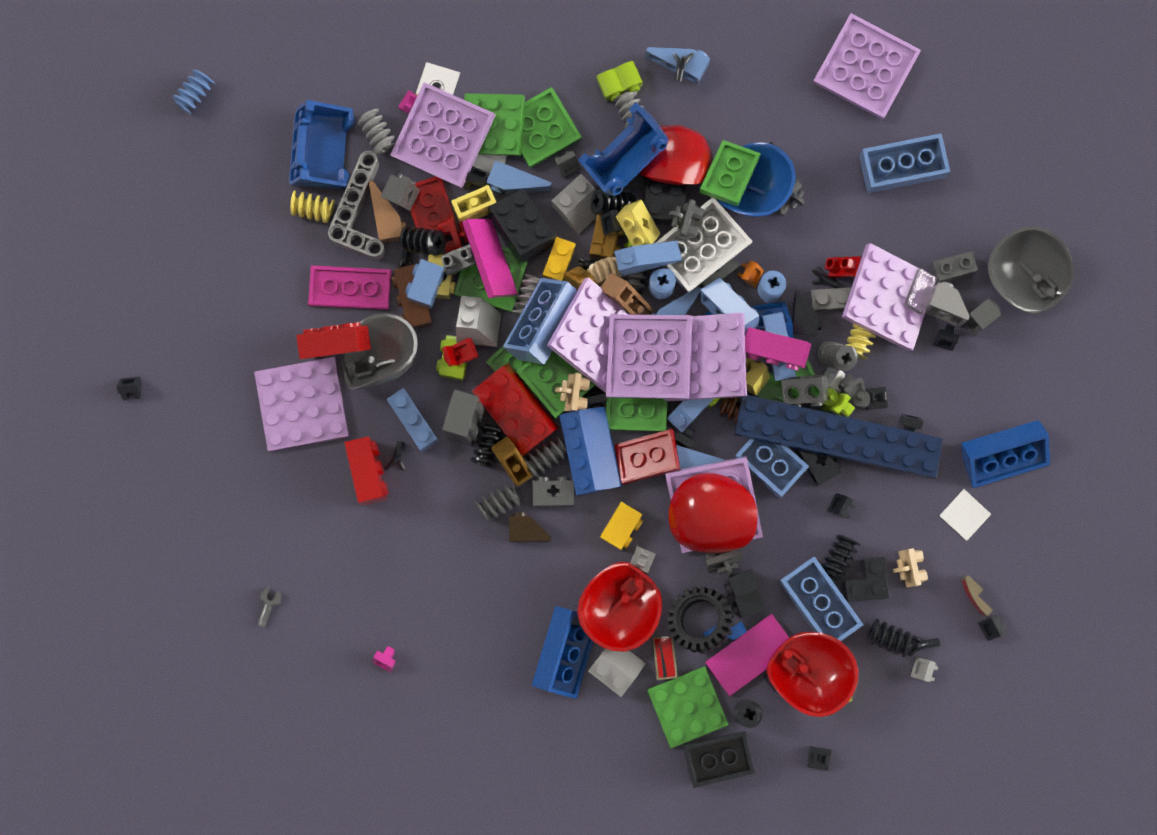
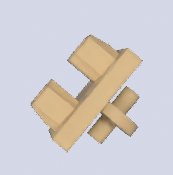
M580 373L568 374V381L562 380V388H555V392L561 394L560 401L565 402L564 411L572 412L587 408V398L579 397L580 390L587 391L589 389L590 380L581 377L582 374Z
M914 548L898 551L900 558L897 560L898 568L892 570L893 573L899 572L900 579L904 580L906 588L921 585L922 582L928 580L925 569L918 571L917 562H922L924 559L922 551L914 550Z

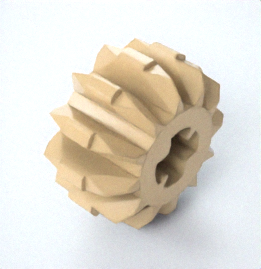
M607 257L596 261L587 269L593 275L598 286H602L610 273L619 278L622 276L618 270L616 257Z

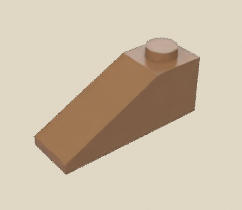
M369 181L379 240L382 244L400 241L401 231L406 226L405 221L402 222L391 204L381 197L382 192L375 183Z
M610 273L600 287L603 289L602 292L630 315H651L653 312L656 313L624 279Z

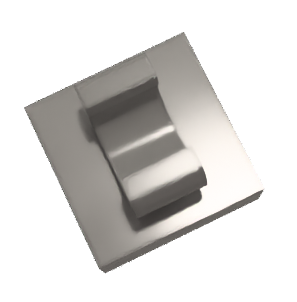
M637 546L630 563L648 573L656 554Z
M916 657L910 677L930 683V681L935 680L932 674L934 670H938V667L935 666L936 663Z

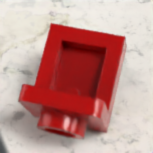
M467 338L452 346L442 348L444 360L449 367L461 366L479 357L472 338Z

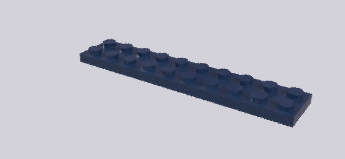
M750 395L741 397L734 433L736 436L930 479L937 478L943 438Z

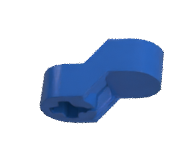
M740 621L734 627H731L732 634L731 636L727 635L726 638L732 641L746 633L747 630L743 623ZM717 625L703 633L704 636L710 635Z

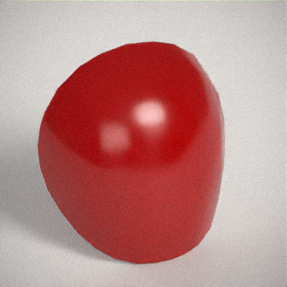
M661 125V129L668 137L667 147L645 166L639 174L668 184L687 185L702 183L713 162L712 151L706 139L698 131L683 125Z
M716 473L697 474L683 481L675 490L668 511L670 530L676 541L689 550L703 553L729 552L745 547L753 539L758 523L757 507L751 493L735 480Z
M618 562L597 574L584 589L579 599L577 610L579 622L589 638L603 648L620 652L636 649L644 644L657 628L662 611V597L655 582L644 571L631 563Z
M801 632L793 635L775 650L767 665V675L777 692L792 707L809 716L823 717L839 711L849 702L858 684V666L852 652L840 640L824 633Z

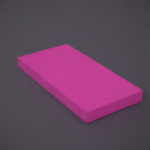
M466 219L463 221V226L488 298L513 297L518 293L492 219Z
M311 265L308 306L389 310L392 270Z
M770 614L705 661V663L726 693L731 696L767 669L768 661L772 654L789 636L773 614Z

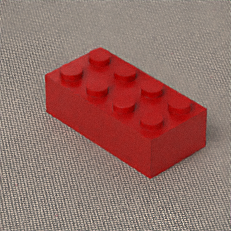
M510 364L503 365L472 390L475 396H479L482 405L522 456L530 452L559 428Z

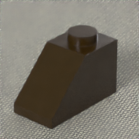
M516 512L514 516H509L510 542H551V536L530 516H526L525 512Z

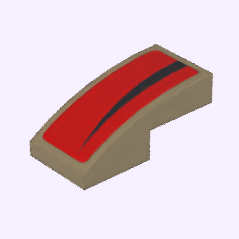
M969 575L963 576L961 580L969 600L982 616H988L993 610L978 596L984 589Z
M671 635L652 637L656 679L678 678L673 637Z

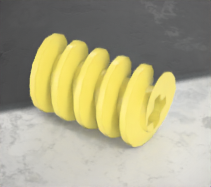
M296 190L293 191L290 202L292 216H297L299 213L300 218H304L307 215L309 220L314 217L316 221L319 222L322 219L324 223H328L335 207V199L328 204V198L325 197L323 202H320L319 195H317L315 200H312V194H309L306 199L304 192H301L300 196L297 197Z
M853 324L855 329L850 331L852 337L847 338L849 344L846 345L853 347L857 351L859 359L866 360L867 358L863 353H870L866 345L872 346L873 343L869 338H876V335Z

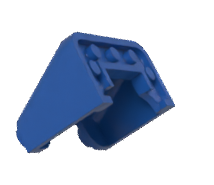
M306 100L297 107L293 124L289 171L290 185L345 189L347 187L350 174H348L347 169H344L346 132L355 123L352 108Z
M636 102L629 108V111L632 113L631 119L628 118L626 120L629 126L603 152L597 149L595 155L588 156L584 153L578 159L603 192L610 196L620 194L623 188L667 147L668 137L653 116Z

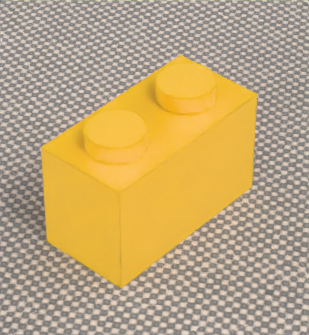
M556 237L543 272V278L564 281V273L568 271L576 249L575 243Z
M621 502L600 538L620 551L623 547L627 549L633 539L630 537L633 529L638 531L643 522L640 519L642 514Z

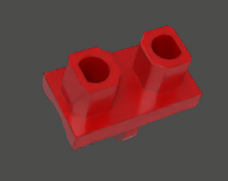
M452 215L447 216V220L437 224L438 231L442 230L445 234L451 233L453 238L446 241L444 248L446 254L463 247L460 237L463 238L464 243L469 242L463 222L458 223L460 230L457 231Z
M862 257L827 258L825 269L829 271L828 276L831 278L854 279Z

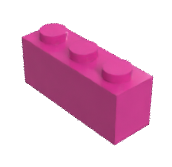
M748 327L745 336L746 358L757 361L759 357L767 359L766 363L778 366L779 362L787 364L786 368L796 371L799 368L805 369L811 347L809 342Z

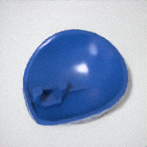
M764 142L749 143L742 147L761 154L738 207L718 199L716 200L734 213L755 218L767 216L779 210L787 202L795 185L796 173L793 162L782 149Z

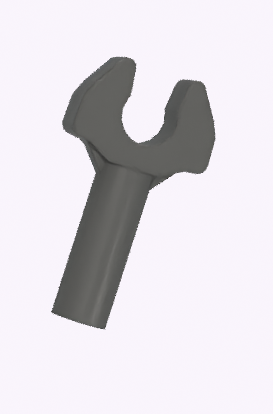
M270 588L265 589L261 593L260 599L263 600L264 607L257 625L265 627L272 607L281 604L282 598L279 591L276 592L273 600L268 599Z

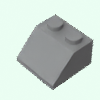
M582 174L551 200L552 207L578 235L591 225L598 215L594 214L591 210V199L597 190Z
M938 282L932 288L925 307V314L961 327L969 320L970 316L959 291L954 289V286L950 283Z
M461 296L456 324V343L472 338L475 345L497 347L502 313L483 298Z
M605 648L588 672L622 697L646 663L630 651H611Z

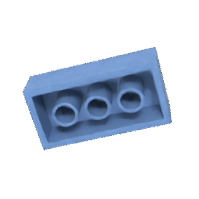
M942 133L865 148L859 154L867 194L944 179L950 173Z
M541 278L503 348L518 360L544 365L552 351L547 344L578 290L568 281Z
M811 557L778 581L814 632L824 633L842 641L863 626L861 620L815 557Z

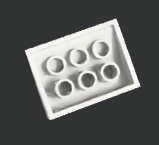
M711 198L700 207L704 209L700 221L691 219L690 224L699 227L697 236L694 239L684 237L679 240L675 238L677 226L655 242H678L682 261L662 267L673 271L676 281L688 292L696 288L752 243V240L715 198Z

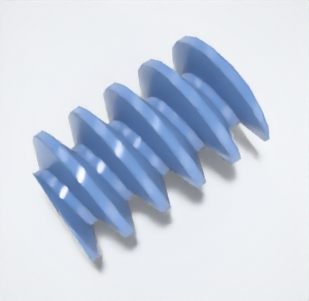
M195 69L192 70L194 77H187L189 83H182L184 89L179 88L177 90L180 96L175 94L172 96L175 104L189 115H191L189 107L197 108L193 102L201 103L198 96H206L203 89L211 90L208 83L215 84L207 75Z
M663 268L657 269L652 273L648 288L654 298L663 300L673 294L676 283L673 271Z
M768 271L763 275L758 284V295L767 303L779 300L786 288V279L778 271Z

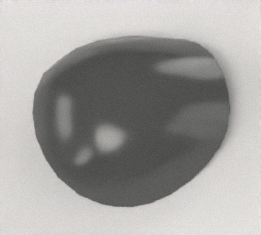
M1031 226L1017 229L1003 237L990 255L988 271L993 286L1007 302L1024 312L1039 314L1047 311L1068 293L1073 284L1074 265L1071 254L1065 243L1056 234L1045 228Z
M375 314L360 322L361 326L368 325L371 350L342 354L344 379L350 390L377 387L399 378L411 368L417 351V335L408 321L400 316Z

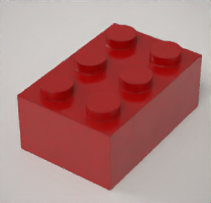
M360 322L305 329L303 334L296 335L300 359L371 350L368 325L361 326Z
M369 436L344 442L358 503L364 506L387 500L386 495L389 494L387 483L382 481L381 475L385 473L382 462L380 463L377 459V455H380L378 443Z

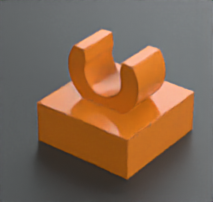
M749 261L748 264L742 263L741 266L745 271L743 274L737 273V276L750 287L756 288L764 270L754 261Z

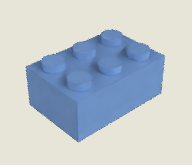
M750 439L733 457L735 459L747 456L750 473L779 499L809 467L788 447Z

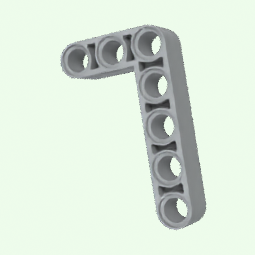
M364 151L357 161L329 227L328 236L334 245L378 261L383 259L386 253L382 242L353 230L370 190L369 181L374 180L379 168V161L375 153ZM367 159H374L372 165H364ZM363 176L367 178L365 183H357V179L359 177ZM352 195L359 196L356 202H350L349 198ZM350 213L351 217L349 220H341L343 214ZM337 231L343 232V236L340 239H334L333 236ZM357 238L362 240L359 246H352L353 240ZM374 246L381 247L377 254H372L370 252L371 248Z

